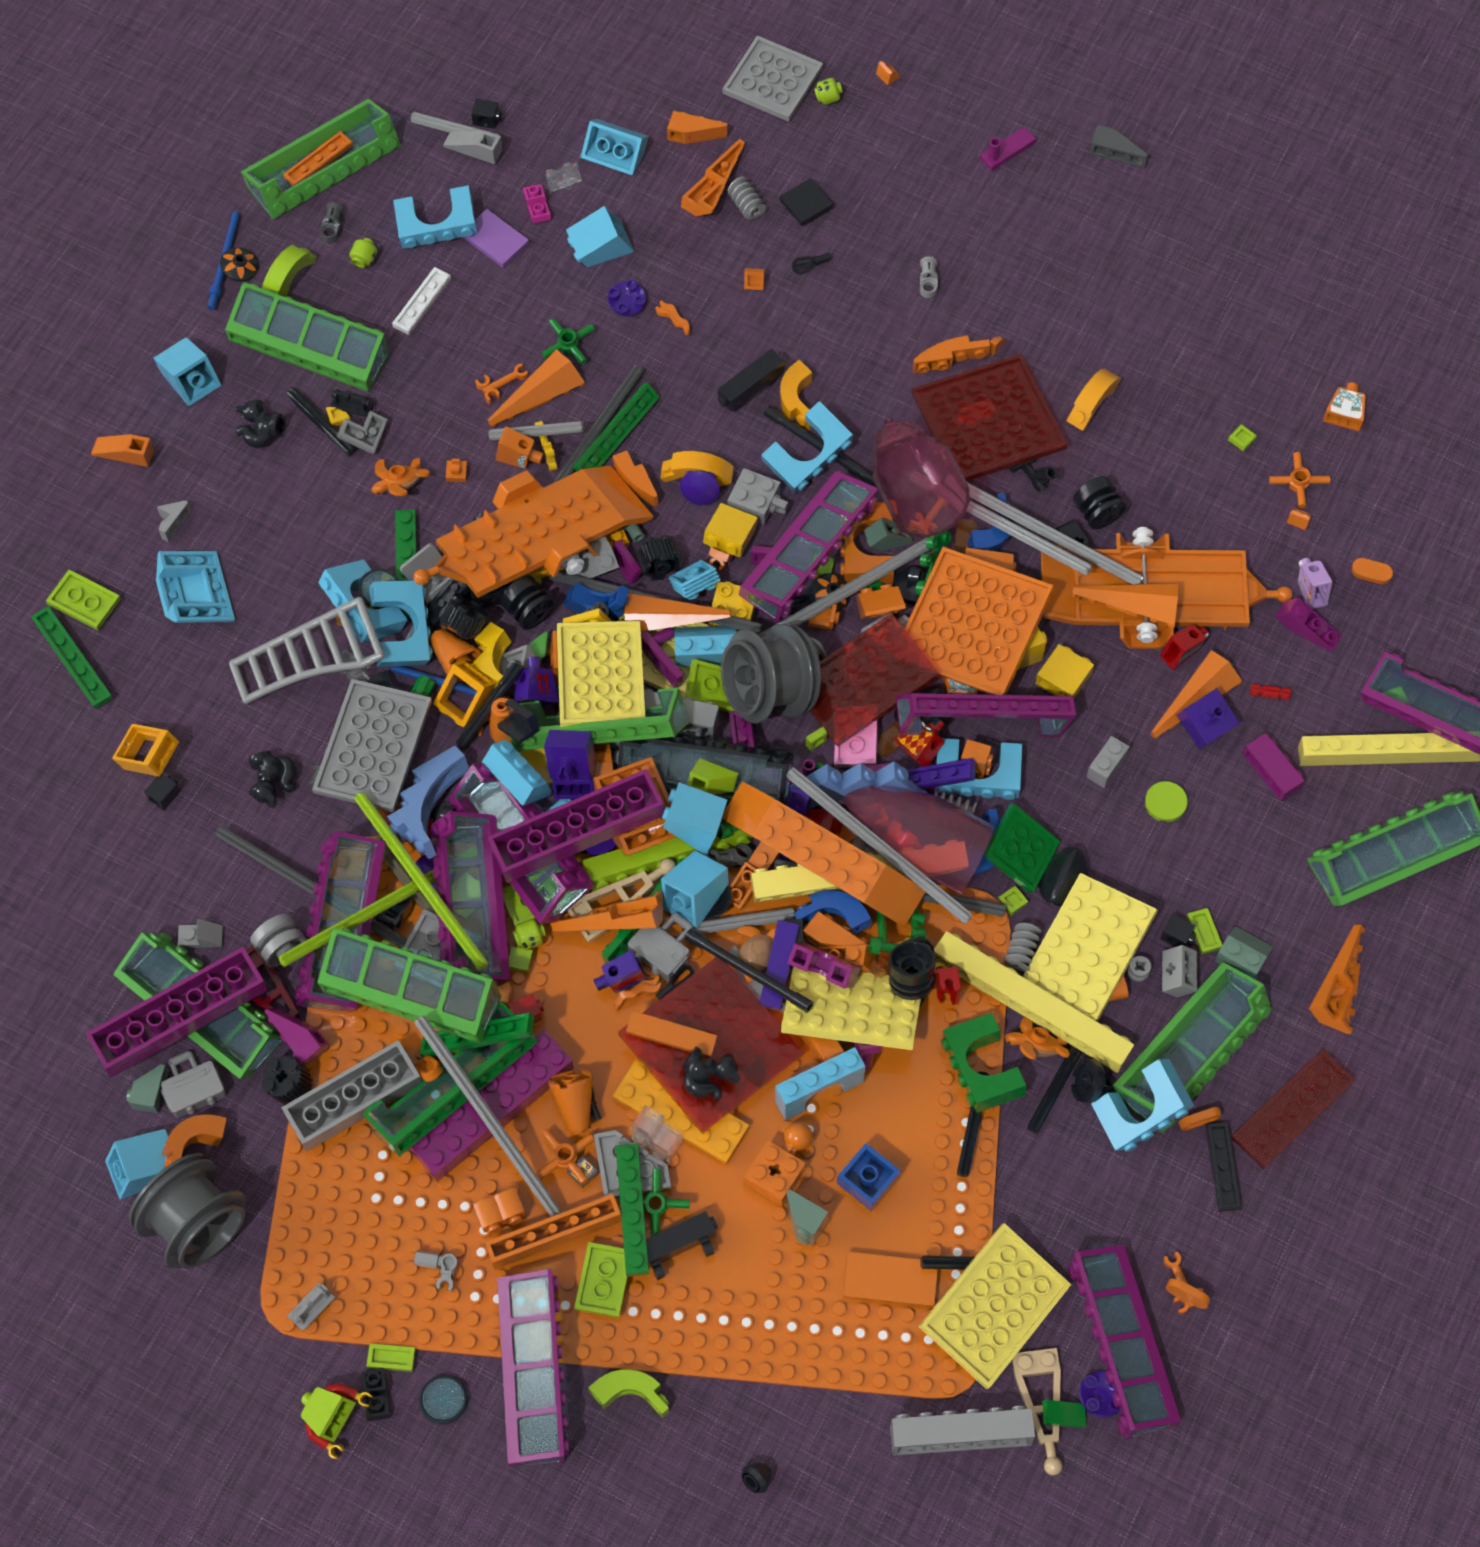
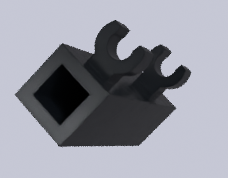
M771 348L718 388V402L722 407H727L731 412H736L747 399L767 384L772 385L777 381V377L784 372L785 361Z
M705 1211L646 1239L649 1268H652L657 1281L666 1277L660 1263L701 1244L706 1257L715 1254L710 1239L716 1237L715 1229L718 1226L713 1216L709 1217Z

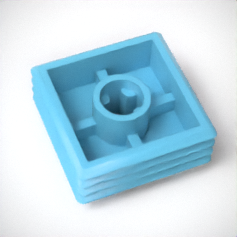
M699 560L669 576L670 583L674 587L673 590L689 600L697 598L699 592L705 589H714L717 586L716 583L720 582L721 579L718 578L719 575L715 571L716 568L704 560Z

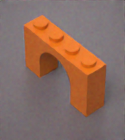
M845 502L844 511L854 513L861 503ZM876 502L872 514L869 517L865 516L860 523L856 521L853 525L852 533L848 537H843L844 545H841L840 557H844V563L840 565V575H844V580L847 583L894 557L867 555L859 551L854 544L855 538L880 518L894 521L893 503ZM841 515L840 521L845 524L848 518ZM894 570L877 581L893 584Z

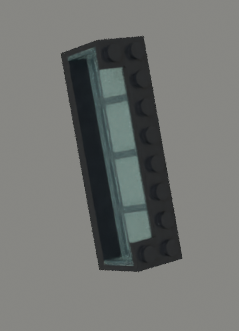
M677 734L675 737L621 741L619 743L617 769L652 757L668 796L671 789L676 790L678 783L688 784L690 772L699 758L739 773L733 792L714 794L715 796L727 799L726 806L730 803L742 781L786 805L790 783L786 775L792 768L794 753H789L786 749H776L775 751L768 750L765 746L747 747L745 743H735L733 745L726 744L724 740L705 741L703 737H693L691 739L685 738L682 734Z

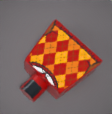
M937 717L928 725L920 719L921 735L898 734L893 739L922 767L929 766L944 744V740L937 733L945 724Z

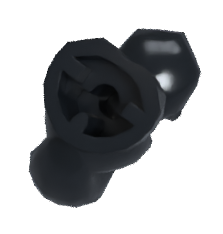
M260 399L251 400L244 405L235 407L236 412L241 413V418L254 422L253 429L247 425H240L236 429V435L238 437L243 435L245 443L250 447L262 448L272 438L283 435L286 428V419L281 413H274L268 416Z
M262 751L249 758L251 769L258 770V782L249 790V795L260 803H266L269 807L274 808L276 805V789L273 781L278 778L280 786L285 792L295 790L296 787L291 782L296 777L297 771L294 762L289 757L282 755L273 756L270 751Z
M695 1046L681 1067L685 1070L683 1078L684 1088L695 1098H706L710 1095L713 1096V1100L721 1098V1088L713 1082H708L713 1076L722 1081H730L733 1084L740 1081V1075L737 1073V1063L732 1054L729 1053L721 1056L715 1062L713 1058H702V1050Z

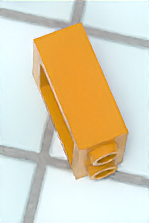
M465 660L453 663L433 704L439 708L440 712L451 717L457 725L467 727L490 696L495 683ZM458 678H461L477 691L466 713L448 700Z
M132 724L112 759L124 770L160 777L179 741L168 730ZM145 740L153 741L154 744L144 762L134 760Z

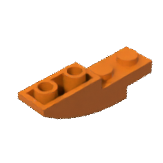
M966 335L938 343L922 352L913 360V373H927L935 370L944 371L952 368L953 361L961 362L967 359L989 357V339L969 342V337Z
M762 842L759 843L749 861L744 863L729 887L732 893L731 904L739 909L743 908L753 896L750 879L751 873H755V870L767 868L768 871L772 870L775 860L780 858L779 852Z

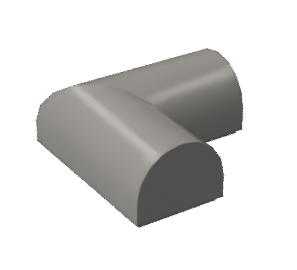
M372 411L368 413L364 426L345 418L338 431L337 438L370 454H374L388 419Z

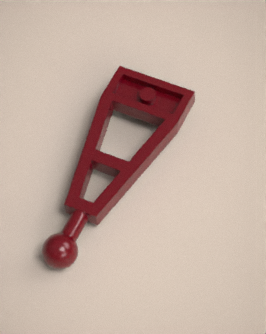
M253 946L250 947L246 952L256 969L259 971L265 966L277 987L263 1000L257 996L251 1001L265 1011L266 1009L273 1008L270 1005L282 996L290 1010L288 1014L296 1018L299 1017V1012L274 968L268 967L260 957L261 953L257 952Z

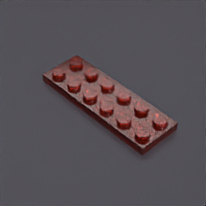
M1322 1050L1232 1135L1231 1139L1264 1170L1355 1082V1079Z

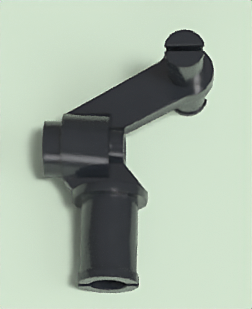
M1034 454L1026 458L1022 457L1018 459V462L1009 465L1012 473L1022 469L1031 480L1037 492L1047 488V481L1057 476L1056 469L1051 466L1048 468L1040 467L1034 472L1030 464L1037 461Z

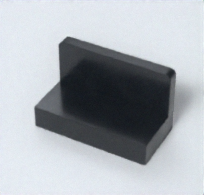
M512 698L505 702L510 716L497 724L498 729L518 743H522L540 731L533 713Z

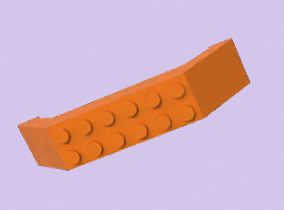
M743 781L722 815L721 819L903 927L907 925L926 893L913 881Z

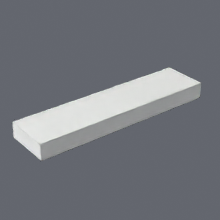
M434 267L393 321V327L410 335L449 283L451 275Z

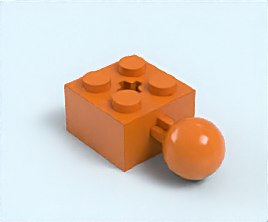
M802 1122L790 1124L784 1133L786 1144L783 1149L767 1140L746 1172L744 1185L782 1207L787 1200V1191L789 1189L793 1191L805 1172L806 1163L794 1155L796 1151L804 1150L811 1144L813 1136L809 1126ZM772 1171L779 1172L778 1174L771 1176Z

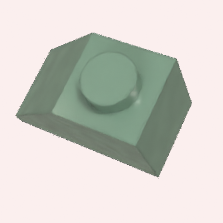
M880 518L864 530L870 548L885 551L913 543L907 525Z
M160 1064L133 1082L132 1088H129L127 1092V1101L132 1109L153 1113L159 1112L163 1096L161 1082L167 1080L169 1073L165 1065Z

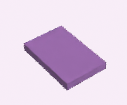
M488 209L475 219L478 233L470 237H462L502 268L529 245L527 238Z

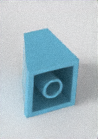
M605 206L566 229L569 235L567 240L571 247L575 249L574 256L579 263L582 262L587 267L634 252L622 222Z
M188 338L182 339L154 357L162 375L188 406L222 386L207 355Z
M678 783L676 790L671 789L667 801L671 802L670 807L666 806L663 812L662 819H665L663 828L707 855L716 837L727 799Z
M697 851L692 852L661 878L664 910L671 914H680L697 928L728 886V868Z
M165 1129L113 1143L105 1162L120 1200L141 1192L164 1169L166 1156L161 1154L169 1137Z

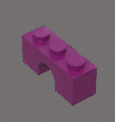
M805 942L794 943L787 964L805 972L810 971L827 977L826 981L844 989L854 987L861 966Z

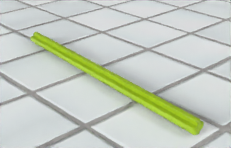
M359 792L354 797V800L475 967L480 971L486 968L488 961L367 795Z
M472 847L448 862L478 859L477 848ZM462 867L448 868L449 874L453 873L454 871ZM433 870L424 874L431 884L435 883ZM411 881L281 954L278 958L281 965L286 967L327 944L334 928L351 930L414 895L420 889L414 881Z

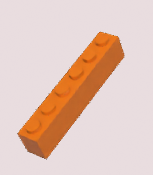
M610 1194L486 1241L485 1245L495 1270L622 1221L621 1213L614 1195Z

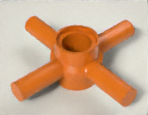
M1295 452L1293 453L1294 471L1290 476H1269V484H1289L1290 489L1297 493L1298 507L1305 508L1306 488L1310 484H1330L1331 478L1330 476H1310L1309 470L1302 467L1301 453Z
M549 1129L545 1130L542 1135L554 1149L553 1160L536 1172L540 1180L559 1167L562 1170L570 1169L581 1185L585 1184L588 1178L576 1164L577 1153L595 1141L593 1136L589 1133L571 1146L567 1143L560 1144ZM563 1154L571 1155L566 1160L560 1159L561 1155Z

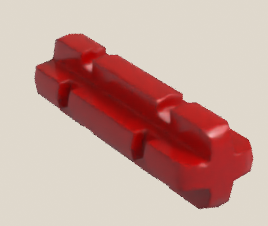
M1253 683L1250 686V695L1258 696L1259 694L1261 697L1275 699L1281 697L1283 700H1289L1291 689L1286 687L1280 689L1278 686L1263 685L1262 687L1260 684Z

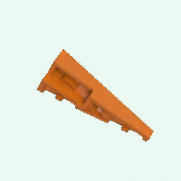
M739 139L706 169L705 176L682 196L681 208L696 217L713 213L745 141Z
M555 350L488 419V424L496 427V424L506 419L509 421L523 411L526 413L552 401V398L558 395L568 394L571 389L578 386L580 388L583 387L585 381L572 362L558 350Z
M1178 584L1073 586L1072 597H1076V595L1086 597L1091 603H1095V601L1105 603L1107 608L1135 617L1143 615L1149 617L1151 622L1156 623L1158 620L1168 623L1170 628H1175Z
M633 593L627 594L629 599L624 610L625 621H640L641 632L732 617L731 610Z
M1211 650L1152 730L1151 736L1157 739L1167 730L1173 729L1181 722L1177 717L1179 712L1216 688L1224 696L1229 690L1239 686L1242 683V679L1230 662Z
M662 890L655 891V894L650 897L643 898L641 895L636 897L635 900L620 901L592 909L589 915L578 917L575 914L571 915L569 919L554 920L550 923L552 931L657 928L663 921Z
M1362 924L1353 926L1309 1007V1010L1319 1023L1346 1034H1352L1353 1028L1350 1027V1018L1355 1015L1352 1002L1353 997L1357 995L1361 964L1357 963L1358 953L1362 952L1363 946L1359 945L1361 933L1365 932Z

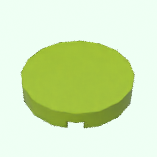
M1169 781L1154 784L1148 790L1145 797L1147 812L1158 821L1173 822L1178 820L1184 814L1188 804L1184 790L1177 784Z

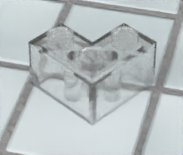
M647 1105L644 1106L631 1125L633 1143H638L643 1149L653 1152L652 1155L661 1161L666 1160L670 1163L684 1142V1135L667 1125L664 1116Z

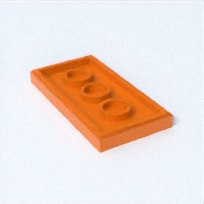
M848 1251L843 1298L934 1308L938 1269H922L920 1259Z

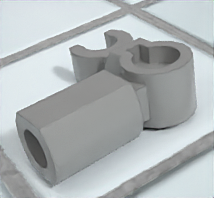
M417 1250L414 1266L433 1269L441 1267L440 1274L442 1276L436 1282L437 1290L441 1289L443 1282H448V1291L452 1292L454 1289L452 1276H455L458 1267L457 1258L453 1254H445L441 1257L439 1253Z

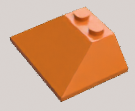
M652 757L593 778L596 791L646 769L664 804V810L666 806L670 807L671 802L667 801L668 793ZM660 817L612 839L623 854L629 856L674 839L676 836L663 828L665 819Z

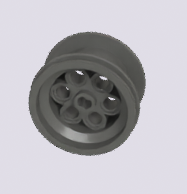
M776 625L768 631L764 641L751 630H740L731 638L724 650L721 661V680L726 698L731 707L750 723L758 724L765 721L770 716L773 707L786 717H797L809 712L818 699L821 685L819 659L811 639L798 626Z
M200 1153L186 1155L160 1171L139 1193L129 1213V1222L134 1227L138 1236L151 1237L159 1235L168 1244L164 1254V1263L172 1269H191L213 1258L234 1238L245 1219V1194L238 1190L222 1193L213 1184L216 1176L215 1163Z

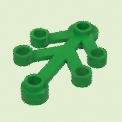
M946 527L937 529L934 537H928L926 540L927 549L936 550L929 554H922L920 557L921 566L930 567L925 580H919L916 584L918 596H920L942 547L947 548L951 541V533Z

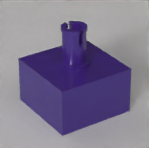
M1217 688L1177 714V717L1199 750L1240 723Z
M549 730L544 750L550 779H557L562 783L564 779L565 783L569 780H591L596 767L591 731Z

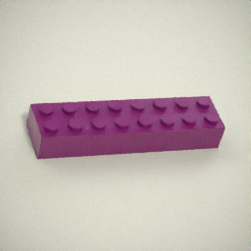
M645 769L488 836V841L501 872L508 883L662 817L664 804Z
M241 947L85 1034L109 1077L112 1078L267 991V988L244 947Z
M545 1029L535 1036L538 1043L479 1091V1094L503 1127L550 1089L548 1080H551L553 1075L574 1069L572 1059ZM468 1100L409 1150L438 1182L490 1139L493 1134Z

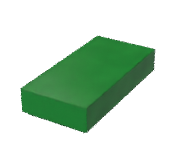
M1054 1400L1042 1401L1043 1425L1086 1428V1414L1082 1404Z

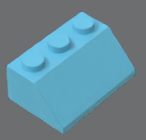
M594 119L589 122L580 158L634 175L644 156L649 136L600 119Z
M726 626L674 628L676 666H690L693 659L721 665L724 650L733 635L737 633L736 629Z
M505 739L491 745L482 763L489 768L522 806L551 795L552 791L548 783L511 743Z

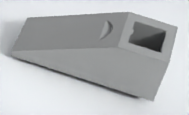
M484 130L451 131L443 144L445 148L492 164L496 163L503 150L501 136Z

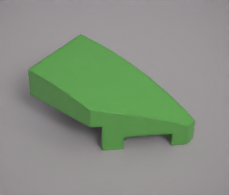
M547 631L529 644L534 656L540 657V664L547 656H550V650H548L550 634Z

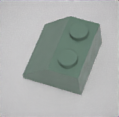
M1235 926L1218 952L1215 962L1218 964L1224 962L1255 979L1270 955L1273 946Z
M789 1189L787 1191L786 1205L796 1240L807 1246L810 1244L814 1246L827 1225L828 1212Z

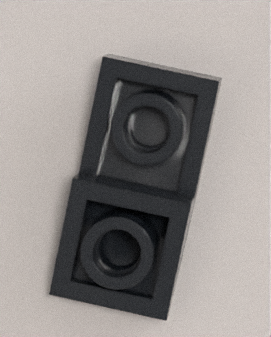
M385 1369L362 1371L363 1392L373 1396V1398L365 1396V1404L370 1406L365 1407L367 1421L391 1418Z

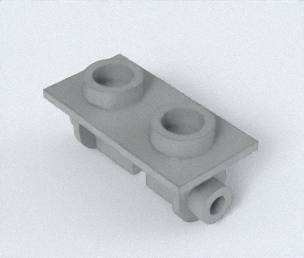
M318 1283L287 1317L304 1331L335 1299V1296L329 1292L326 1286Z

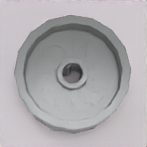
M289 914L277 915L267 920L251 936V944L257 952L261 953L260 957L268 967L281 966L278 959L279 956L307 940L303 933L296 929L297 924Z

